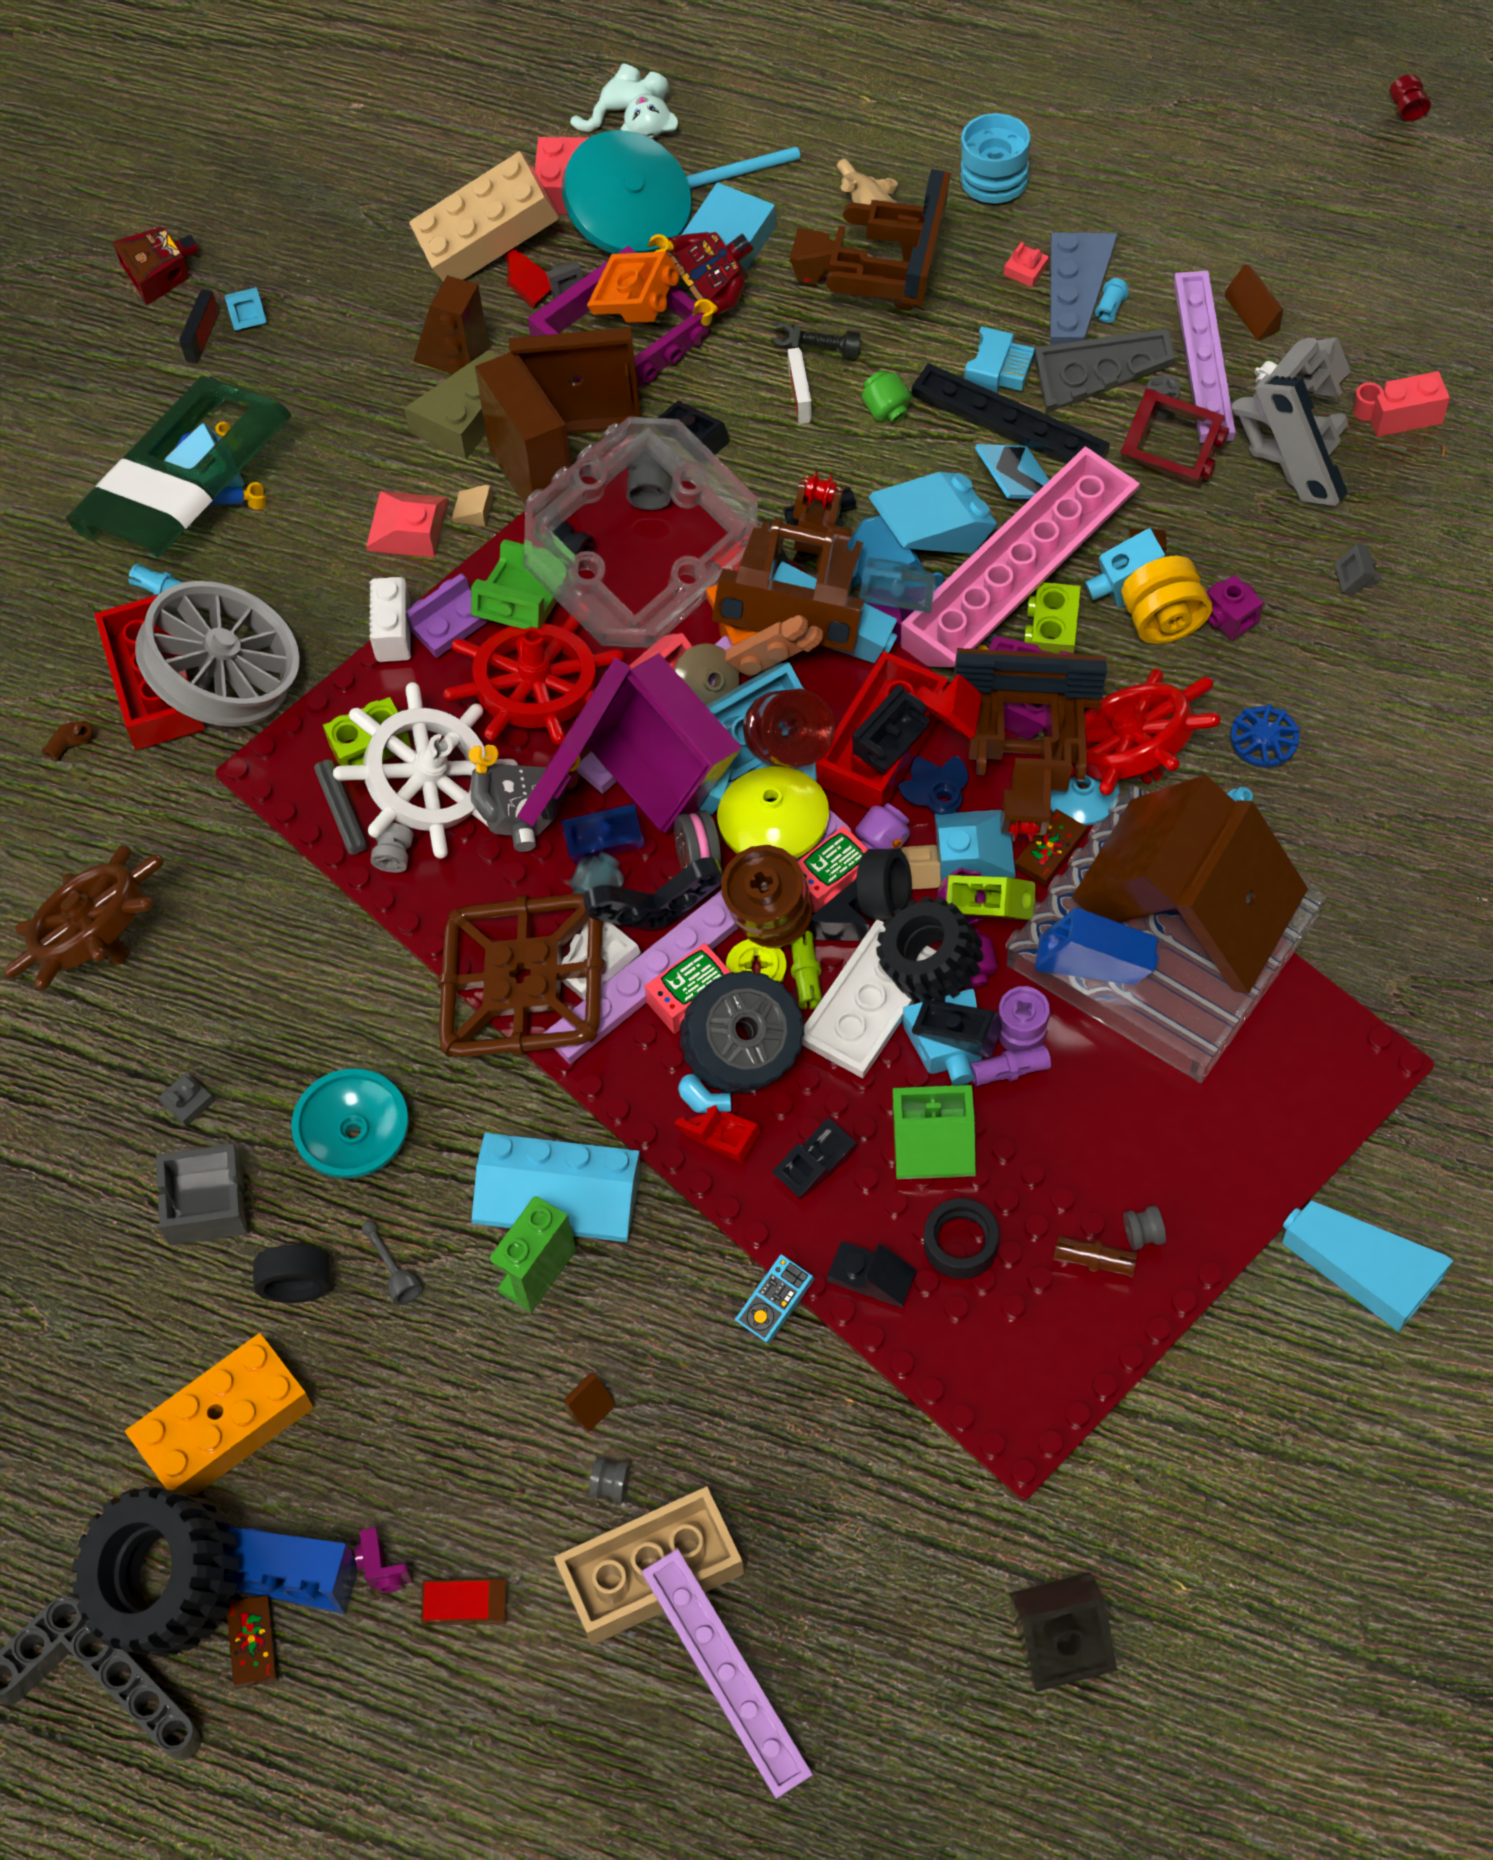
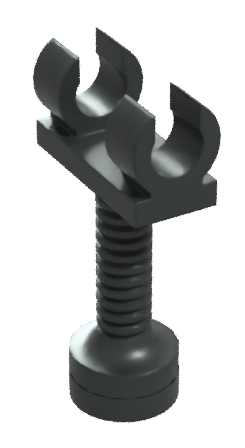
M775 322L771 325L778 328L784 327L786 330V336L781 340L770 337L772 342L784 346L788 344L791 347L798 348L800 343L812 346L815 344L818 347L838 348L842 352L843 358H857L860 332L847 330L845 335L839 338L836 335L829 336V334L802 331L801 326L795 324L790 326L784 322Z

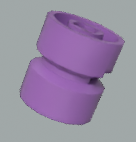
M1018 986L1009 990L1003 995L999 1004L998 1014L1002 1029L998 1039L1001 1045L1012 1052L1024 1051L1043 1045L1047 1036V1023L1049 1020V1003L1046 997L1039 990L1029 986Z

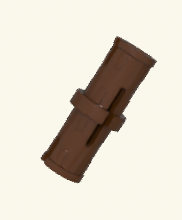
M1059 1235L1054 1260L1089 1267L1088 1271L1097 1272V1269L1133 1278L1138 1252L1103 1246V1241L1099 1240L1090 1243Z

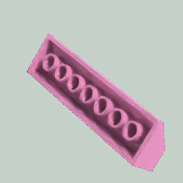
M1085 446L901 623V647L928 667H955L957 648L975 649L1140 488V483Z

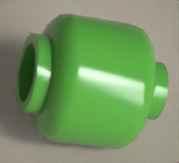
M881 370L864 382L863 387L865 389L861 395L862 401L876 421L890 420L891 423H895L908 414L907 407L912 401V394L897 373H887L886 370Z

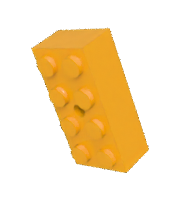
M258 1333L126 1429L125 1433L166 1489L197 1495L311 1411L313 1406L303 1388L262 1334Z

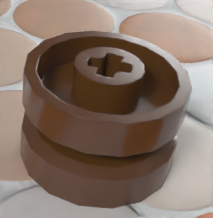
M771 845L751 846L736 854L726 865L721 878V896L736 927L746 936L763 942L778 941L794 934L804 924L811 908L810 889L796 858L786 850Z

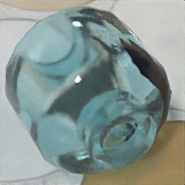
M600 852L598 857L585 855L569 880V885L573 890L572 894H584L589 889L600 885L622 887L624 875L617 869L620 862L604 852Z

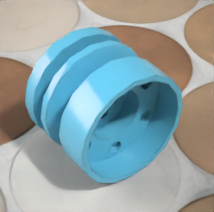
M985 114L971 120L963 128L961 136L962 161L960 180L963 190L970 197L981 202L996 204L1008 202L1020 196L1027 188L1031 136L1028 127L1020 119L1008 114Z

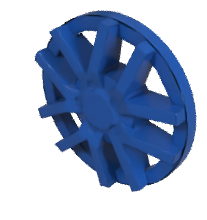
M1271 704L1250 709L1246 708L1234 719L1230 732V741L1236 754L1247 763L1258 767H1275L1287 762L1295 754L1300 738L1299 727L1286 714V710L1282 709L1281 711L1273 708ZM1256 714H1264L1263 719ZM1269 714L1278 717L1274 723L1268 721ZM1247 718L1254 726H1251L1243 720ZM1282 721H1284L1288 726H1280V725H1281ZM1237 728L1243 731L1244 734L1237 737ZM1293 735V739L1281 736ZM1250 741L1251 744L1242 749L1240 744ZM1280 747H1287L1290 749L1286 754L1283 755ZM1259 750L1262 759L1255 758L1250 754ZM1273 750L1276 758L1268 759L1267 751Z

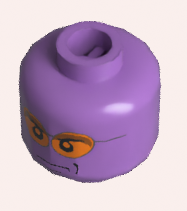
M888 803L884 807L874 805L856 826L855 834L868 849H900L910 836V829L907 826L910 820Z

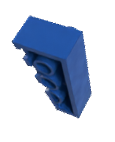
M229 1525L230 1528L226 1532L234 1534L237 1548L233 1550L234 1557L239 1558V1572H235L234 1583H238L236 1592L255 1596L268 1595L273 1600L346 1614L358 1572L356 1560L346 1543L269 1533L257 1528H234Z

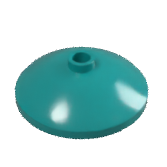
M342 1069L319 1078L303 1092L293 1111L291 1122L292 1137L300 1156L316 1171L335 1178H358L381 1169L397 1155L407 1136L409 1116L402 1094L386 1077L366 1069ZM353 1130L361 1131L359 1136L355 1138L348 1137L349 1133Z

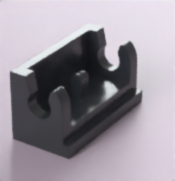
M898 684L852 734L853 754L883 775H886L930 726L931 720L923 714L928 707Z

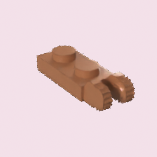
M798 615L782 623L778 622L728 648L725 652V662L750 678L803 650L808 652L813 647L816 648L823 639L824 634L820 628L814 625L808 629V620Z

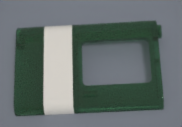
M200 376L66 516V520L80 536L87 540H93L98 535V529L142 546L154 557L159 558L292 415L284 405L272 398L220 382L214 377ZM225 399L250 407L194 467L186 469L164 461L177 446L182 435L189 433L214 406H220Z

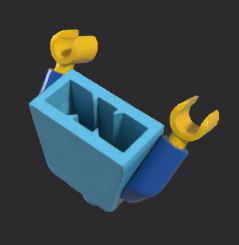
M219 422L216 425L215 431L205 423H202L193 432L183 434L174 451L165 459L164 463L171 476L199 486L210 496L213 501L208 506L242 504L243 500H247L248 506L255 510L263 509L266 506V497L263 496L264 488L260 483L253 482L248 485L246 490L242 489L245 483L228 451L229 448L237 444V436L235 431H231V427L227 422Z

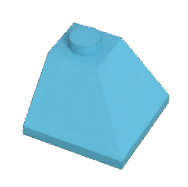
M1001 810L959 812L945 815L934 814L941 881L951 872L961 867L966 870L980 871L981 876L1015 878L1011 834L1001 833Z

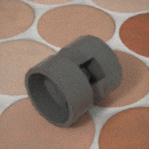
M649 443L632 449L629 457V476L626 498L630 504L643 510H657L669 504L672 489V479L670 477L673 474L674 456L669 449L658 444Z

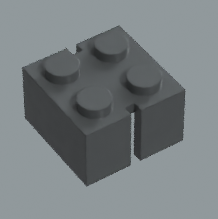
M234 1144L156 1155L157 1188L161 1193L158 1195L159 1227L169 1245L248 1234L246 1201L242 1195L245 1194L243 1161Z

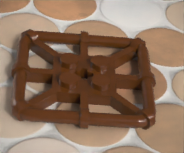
M582 893L530 898L528 895L518 896L517 900L476 904L462 907L458 910L453 909L447 915L449 919L444 930L442 974L438 976L437 983L438 988L441 989L439 1016L440 1050L446 1056L470 1057L510 1052L514 1056L525 1055L526 1051L570 1047L587 1041L592 1043L598 1036L596 1032L601 1020L602 975L606 972V961L602 959L603 921L588 917ZM578 908L552 936L531 938L532 913ZM518 915L517 939L491 942L468 921ZM588 922L587 959L583 962L562 964V947ZM460 929L485 950L484 973L457 975ZM523 969L531 972L530 975L524 977L522 983H518L515 975ZM587 977L585 1021L577 1017L560 1002L561 980ZM483 988V1005L454 1033L456 991ZM554 1011L575 1030L527 1035L528 1013ZM514 1015L511 1037L470 1041L493 1017Z

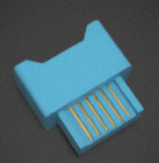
M981 326L979 330V352L976 359L967 362L965 379L998 393L1000 386L1022 391L1034 360L1035 348L1014 343L1013 333Z

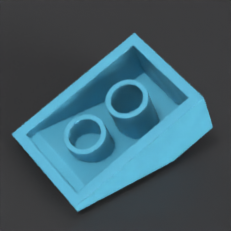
M937 472L872 492L869 496L875 508L905 549L974 554L997 525V522L990 514L989 506L977 496L972 488L971 481L961 473Z

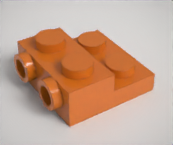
M666 251L611 254L587 307L593 315L621 314L626 323L654 322L658 312H663L666 308V295L670 286H675L678 283V269Z

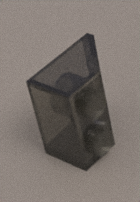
M1091 1572L1009 1593L1016 1630L1035 1692L1117 1671L1104 1597Z

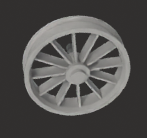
M189 581L164 590L151 603L135 642L138 667L151 689L168 705L186 716L219 726H246L270 717L283 703L299 668V651L296 640L281 616L256 596L237 587L219 582ZM197 610L210 612L211 629ZM178 611L185 622L170 613ZM220 614L238 621L231 631L221 628ZM156 625L172 636L154 633V626ZM243 625L257 634L243 639H238L236 636ZM269 647L273 654L254 650ZM160 652L182 656L165 660ZM197 666L200 670L191 683L177 673ZM263 670L280 673V680ZM225 678L240 698L226 697ZM213 679L215 684V694L208 692ZM250 683L267 694L258 696Z

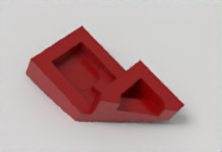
M511 249L506 253L507 287H511L533 309L551 293L546 272L517 250Z
M716 1105L706 1108L707 1113L689 1120L681 1117L674 1123L677 1130L693 1140L743 1163L761 1133L757 1123L726 1111L720 1113Z

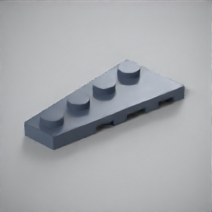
M1051 232L1050 345L1086 340L1096 302L1102 290L1103 280L1109 268L1110 258L1116 246L1118 233Z

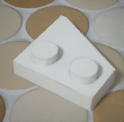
M603 921L602 959L606 961V972L602 975V986L641 954L638 945L612 923ZM588 922L583 926L580 934H575L570 944V952L564 957L562 964L578 963L587 959ZM587 977L561 980L580 998L586 999Z

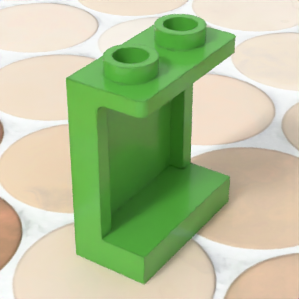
M503 540L500 544V560L486 581L476 579L471 587V615L521 629L530 627L541 629L568 585L569 557L533 546Z
M537 1196L533 1197L490 1256V1261L493 1265L508 1273L497 1288L499 1294L531 1314L576 1252L569 1217L566 1213Z

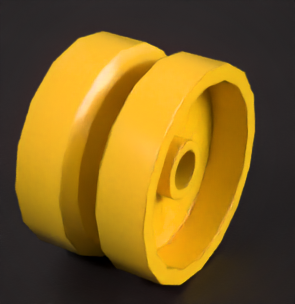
M1176 555L1148 562L1135 570L1125 580L1121 588L1123 602L1127 611L1132 615L1133 624L1138 636L1146 643L1162 644L1184 638L1199 629L1208 620L1213 611L1210 597L1206 589L1201 585L1199 573L1194 563L1188 557Z

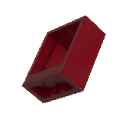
M1146 388L1120 454L1124 462L1201 488L1204 479L1210 480L1214 472L1216 460L1212 458L1217 447L1223 448L1229 434V428L1226 427L1225 415ZM1159 407L1211 425L1194 469L1142 451Z

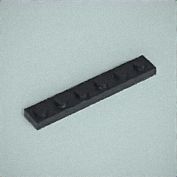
M930 363L926 365L912 385V396L1067 464L1085 446L1103 459L1109 452L1110 443Z

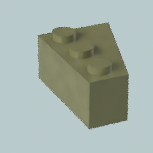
M490 350L486 351L404 407L409 433L466 460L486 435L475 366L501 355Z

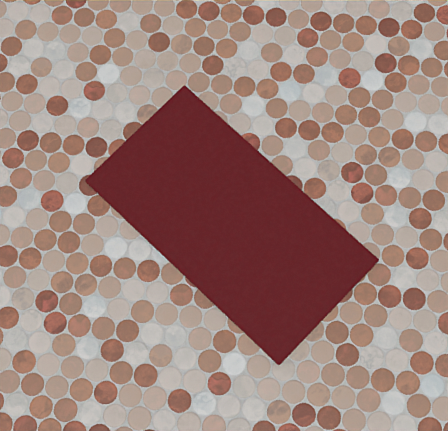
M620 431L572 470L577 502L576 505H573L574 511L537 525L526 509L420 599H425L438 590L445 581L453 579L461 573L467 578L470 590L476 579L486 581L500 560V544L503 540L546 550V543L550 532L557 523L565 521L574 526L575 532L584 531L593 536L595 539L594 549L583 566L577 568L569 564L568 585L544 623L561 627L571 613L578 612L582 616V622L574 634L588 645L592 654L618 649L624 654L622 662L630 666L664 635L683 633L691 646L716 644L721 639L719 622L712 621L713 609L706 597V588L718 584V577L713 568L712 560L746 549L753 530L674 469L670 477L672 479L671 501L667 506L657 510H643L630 504L626 498L629 457L632 449L642 444L627 432ZM787 558L790 566L808 574L798 565L792 562L789 558ZM490 620L463 640L481 646L489 637L508 628V626ZM411 630L410 659L379 662L375 659L371 640L368 641L215 771L218 781L437 977L442 974L444 930L449 919L447 915L453 909L458 910L462 907L476 904L517 900L518 896L528 895L530 898L575 893L584 894L589 889L600 885H612L654 894L681 872L675 846L674 828L667 833H664L662 830L660 831L618 782L602 794L577 773V769L575 771H568V774L572 777L570 778L564 802L554 822L549 824L540 835L535 836L536 847L525 852L516 851L512 835L493 834L488 826L471 814L461 823L444 829L448 854L442 859L437 858L433 853L430 831L410 828L413 831L414 837L411 847L406 851L409 856L407 868L405 871L398 873L382 871L371 864L372 850L378 843L374 837L369 835L368 827L382 810L372 799L365 780L341 781L367 845L364 852H359L356 855L349 854L314 769L316 763L323 762L326 759L333 761L335 768L339 766L328 744L323 725L340 715H348L353 708L362 709L373 701H381L388 697L391 698L397 712L408 710L405 690L407 684L411 682L417 683L420 687L423 708L443 711L460 719L471 705L480 704L476 696L452 702L445 700L443 696L444 690L448 687L473 682L472 666L474 659L454 651L453 648H450L436 658ZM894 642L889 651L890 654L934 672L904 650L897 642ZM817 645L816 648L813 647L808 652L803 650L778 664L790 663L824 727L769 758L770 761L816 757L818 760L876 662L872 663ZM515 650L504 656L517 661L519 654ZM559 653L553 661V663H558L571 659L566 655ZM492 666L488 678L510 673ZM609 666L596 668L595 688ZM580 672L559 678L576 684L580 677ZM762 672L750 678L744 675L743 673H740L739 686L747 682L748 680L754 678L755 676L761 674ZM516 687L498 692L509 698ZM551 689L548 691L551 700L563 696V694ZM528 696L523 703H537L536 698ZM483 708L482 716L471 729L478 736L484 748L486 745H494L498 751L497 759H514L517 761L518 766L545 768L548 766L560 745L552 742L547 727L524 728L507 724L496 740H488L485 737V730L494 719V716ZM579 713L571 719L561 723L565 735L568 733L569 729L573 725ZM939 719L917 756L930 761L940 768L954 756H959L964 762L968 772V782L961 790L962 804L955 813L1001 810L1004 789L1012 790L1011 781L1015 758L1041 759V755L1003 753L1002 760L987 759L985 776L977 775L976 760L969 759V738ZM1005 729V738L1020 739L1014 733ZM412 730L407 731L411 748L416 752ZM427 731L429 741L434 735L438 734L432 731ZM348 740V741H346V742H344V743H350V742H353L354 740ZM584 745L579 754L581 760L591 752L586 745ZM457 746L447 756L448 761H467ZM398 756L382 761V764L405 763ZM912 764L901 782L911 780L910 771ZM471 775L447 776L465 791L469 792ZM408 778L387 779V781L397 793L408 781ZM737 778L728 780V782H734ZM437 787L441 809L457 804L456 801ZM822 788L827 797L829 809L850 827L851 833L857 837L855 828L870 809ZM897 788L888 804L898 809L910 820L907 824L910 829V836L902 847L937 845L934 814L936 813L932 812L927 806L914 805L908 802ZM419 790L409 803L425 808L423 790ZM944 797L938 798L941 801H949ZM717 808L711 816L718 834L721 868L724 873L726 865L737 853L725 843L718 827ZM1113 812L1109 816V821L1112 830L1115 827L1113 821L1115 812ZM1108 818L1100 823L1087 826V834L1046 887L1015 869V879L1035 883L1036 902L1033 915L1049 912V910L1052 914L1056 915L1052 906L1053 894L1051 890L1056 886L1070 883L1076 887L1073 880V868L1079 869L1091 866L1093 861L1082 862L1075 866L1071 864L1076 859L1090 857V854L1092 858H1096L1093 850L1094 840L1098 842L1105 840L1110 834L1099 836L1096 839H1093L1092 836L1099 831L1111 830ZM1019 835L1015 842L1012 840L1014 865L1016 859L1030 843L1027 835ZM585 855H593V859L599 864L600 869L596 877H594L595 874L591 876L594 869L588 871L591 863L587 868V863L583 865L584 861L581 859ZM575 870V873L580 876L579 888L575 886V878L571 880ZM1088 870L1082 871L1083 877L1086 875ZM721 885L672 924L660 930L650 931L612 924L638 945L642 954L720 892ZM939 887L912 889L911 900L915 899L917 903H920L922 897H931L935 901ZM1077 887L1059 890L1054 895L1060 896L1067 893H1075ZM1072 898L1061 899L1063 906L1069 912L1075 907L1084 910ZM1176 907V908L1169 909V910L1175 911V912H1177L1178 914L1181 915V913L1179 912V910L1177 909V907ZM578 908L532 913L531 938L552 936ZM861 914L869 923L870 930L876 920H869L864 914ZM518 915L468 921L491 942L517 939ZM1149 915L1145 916V922L1144 916L1125 921L1129 927L1137 930L1148 929V931L1153 933L1151 935H1154L1149 924ZM1167 915L1158 916L1159 923L1165 927L1166 935L1172 934L1176 941L1213 962L1187 922L1181 920V916H1174L1173 918ZM1044 916L1033 922L1038 924L1044 921H1059L1061 918L1057 916ZM985 918L980 923L972 925V927L980 930L981 934L988 935L991 938L998 963L997 971L987 977V984L975 988H965L962 986L958 991L973 989L977 1008L996 1011L999 1017L1000 1001L1009 990L1018 986H1029L1039 990L1049 1003L1047 1036L1043 1045L1048 1049L1051 1068L1020 1075L1018 1080L1014 1081L1004 1079L975 1087L972 1081L964 1084L972 1085L976 1169V1175L973 1177L896 1180L892 1109L893 1088L955 1086L951 1082L948 1070L935 1074L927 1071L905 1032L902 1022L864 1078L855 1075L802 1045L800 1053L795 1058V1063L789 1070L783 1073V1076L760 1090L756 1089L746 1094L732 1093L731 1112L729 1113L757 1123L761 1130L760 1135L743 1163L722 1155L677 1130L674 1125L677 1119L685 1117L686 1120L705 1113L694 1112L681 1098L678 1090L681 1079L685 1075L693 1074V1070L689 1064H686L683 1050L680 1048L681 1030L673 1034L647 1003L571 1064L554 1048L526 1051L525 1056L628 1149L639 1151L640 1159L764 1271L768 1273L782 1254L812 1275L815 1280L799 1302L1018 1499L1023 1501L1031 1498L1284 1229L1283 1224L1295 1208L1301 1210L1428 1076L1434 1067V1061L1280 940L1271 954V957L1277 959L1280 963L1278 966H1275L1267 961L1266 965L1268 967L1264 966L1254 984V987L1260 991L1257 995L1251 991L1245 995L1242 992L1233 991L1225 983L1227 981L1221 973L1158 937L1157 941L1161 943L1162 948H1170L1173 951L1161 949V945L1157 944L1156 952L1159 955V961L1156 969L1238 1017L1239 1021L1237 1023L1153 973L1148 975L1152 979L1145 977L1135 985H1123L1124 990L1132 991L1133 996L1219 1047L1217 1052H1214L1114 992L1108 981H1105V983L1111 990L1096 991L1087 996L1072 986L1069 976L1065 975L1066 983L1064 975L1035 970L1037 955L1033 956L1027 953L1019 955L1016 952L1029 948L1038 950L1037 944H1023L1013 949L1008 948L1013 942L1028 939L1027 934L1029 940L1035 943L1031 934L1032 921ZM1041 926V932L1044 933L1051 926ZM583 927L576 934H580ZM460 929L457 975L484 973L485 950ZM737 929L713 948L712 951L726 966L727 956L732 948L748 938ZM574 936L562 947V961L570 952V944ZM813 939L816 961L821 964V973L818 977L822 998L862 941ZM943 940L934 941L927 946L938 951ZM790 944L780 947L785 955L787 964L784 980L780 983L796 999L795 1002L803 1016L802 1025L804 1026L815 1009H810L809 1001H807V1009L799 1007L796 979L791 976V968L794 963ZM754 956L752 967L746 969H752V973L760 974V970L767 967H761L758 956ZM523 969L515 975L518 983H522L524 977L530 975L531 972ZM1083 978L1088 989L1105 986L1103 980ZM561 981L560 1002L569 1010H573L584 1000ZM483 988L456 991V994L475 1011L483 1005ZM1100 995H1112L1120 1000L1121 1005L1127 1004L1132 1008L1136 1009L1137 1011L1141 1012L1142 1014L1146 1015L1150 1019L1146 1018L1145 1016L1141 1015L1140 1013L1136 1012L1128 1006H1120L1118 1000H1113L1109 1002L1104 999H1099L1095 1001L1092 998ZM917 998L914 1004L920 1003V1000ZM554 1011L528 1013L527 1035L544 1034L561 1017ZM514 1015L493 1017L488 1023L504 1037H511ZM735 1026L737 1035L741 1039L747 1040L746 1031L742 1027ZM997 1039L991 1057L982 1056L981 1060L1001 1056L1002 1052L1007 1051V1049ZM1195 1046H1197V1047H1199L1200 1049L1204 1050L1205 1052L1209 1053V1054L1212 1055L1213 1057H1211V1056H1209L1208 1054L1204 1053L1203 1051L1199 1050V1049L1196 1048ZM700 1079V1082L711 1094L724 1093L722 1092V1090L716 1088L713 1089L707 1086L706 1083ZM829 1117L859 1146L823 1182L800 1199L772 1171L797 1143L802 1146ZM954 1198L972 1199L983 1204L994 1214L999 1226V1248L993 1264L981 1275L969 1279H953L939 1273L929 1263L924 1252V1225L930 1213L941 1203ZM1156 1205L1161 1213L1166 1242L1162 1245L1148 1243L1142 1249L1135 1251L1138 1252L1133 1278L1097 1269V1272L1088 1271L1089 1267L1054 1260L1059 1235L1090 1243L1099 1240L1103 1241V1246L1134 1252L1126 1236L1123 1213L1131 1210L1136 1213L1144 1212L1147 1207ZM954 1219L941 1226L938 1233V1243L945 1254L954 1258L968 1259L981 1252L985 1244V1235L977 1223L967 1219ZM841 1241L874 1253L878 1244L884 1245L916 1270L915 1278L903 1308L827 1282V1275Z

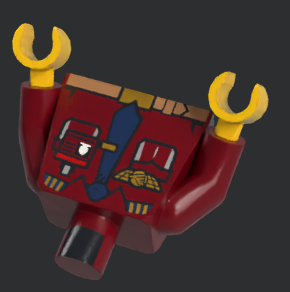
M717 232L690 233L668 238L661 234H655L651 237L648 247L658 246L661 248L654 252L666 251L672 254L669 257L698 300L694 305L692 315L696 316L698 313H705L702 316L701 324L709 325L713 315L718 316L738 304L745 287V280L748 278L747 272L739 261L754 250L743 233L729 244H726Z

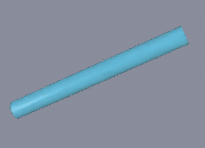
M796 146L686 177L691 189L799 160L800 152Z

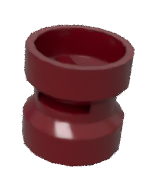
M1414 74L1398 78L1389 89L1392 100L1395 104H1398L1397 111L1400 117L1407 122L1422 118L1431 108V101L1426 92L1423 91V84L1420 78Z

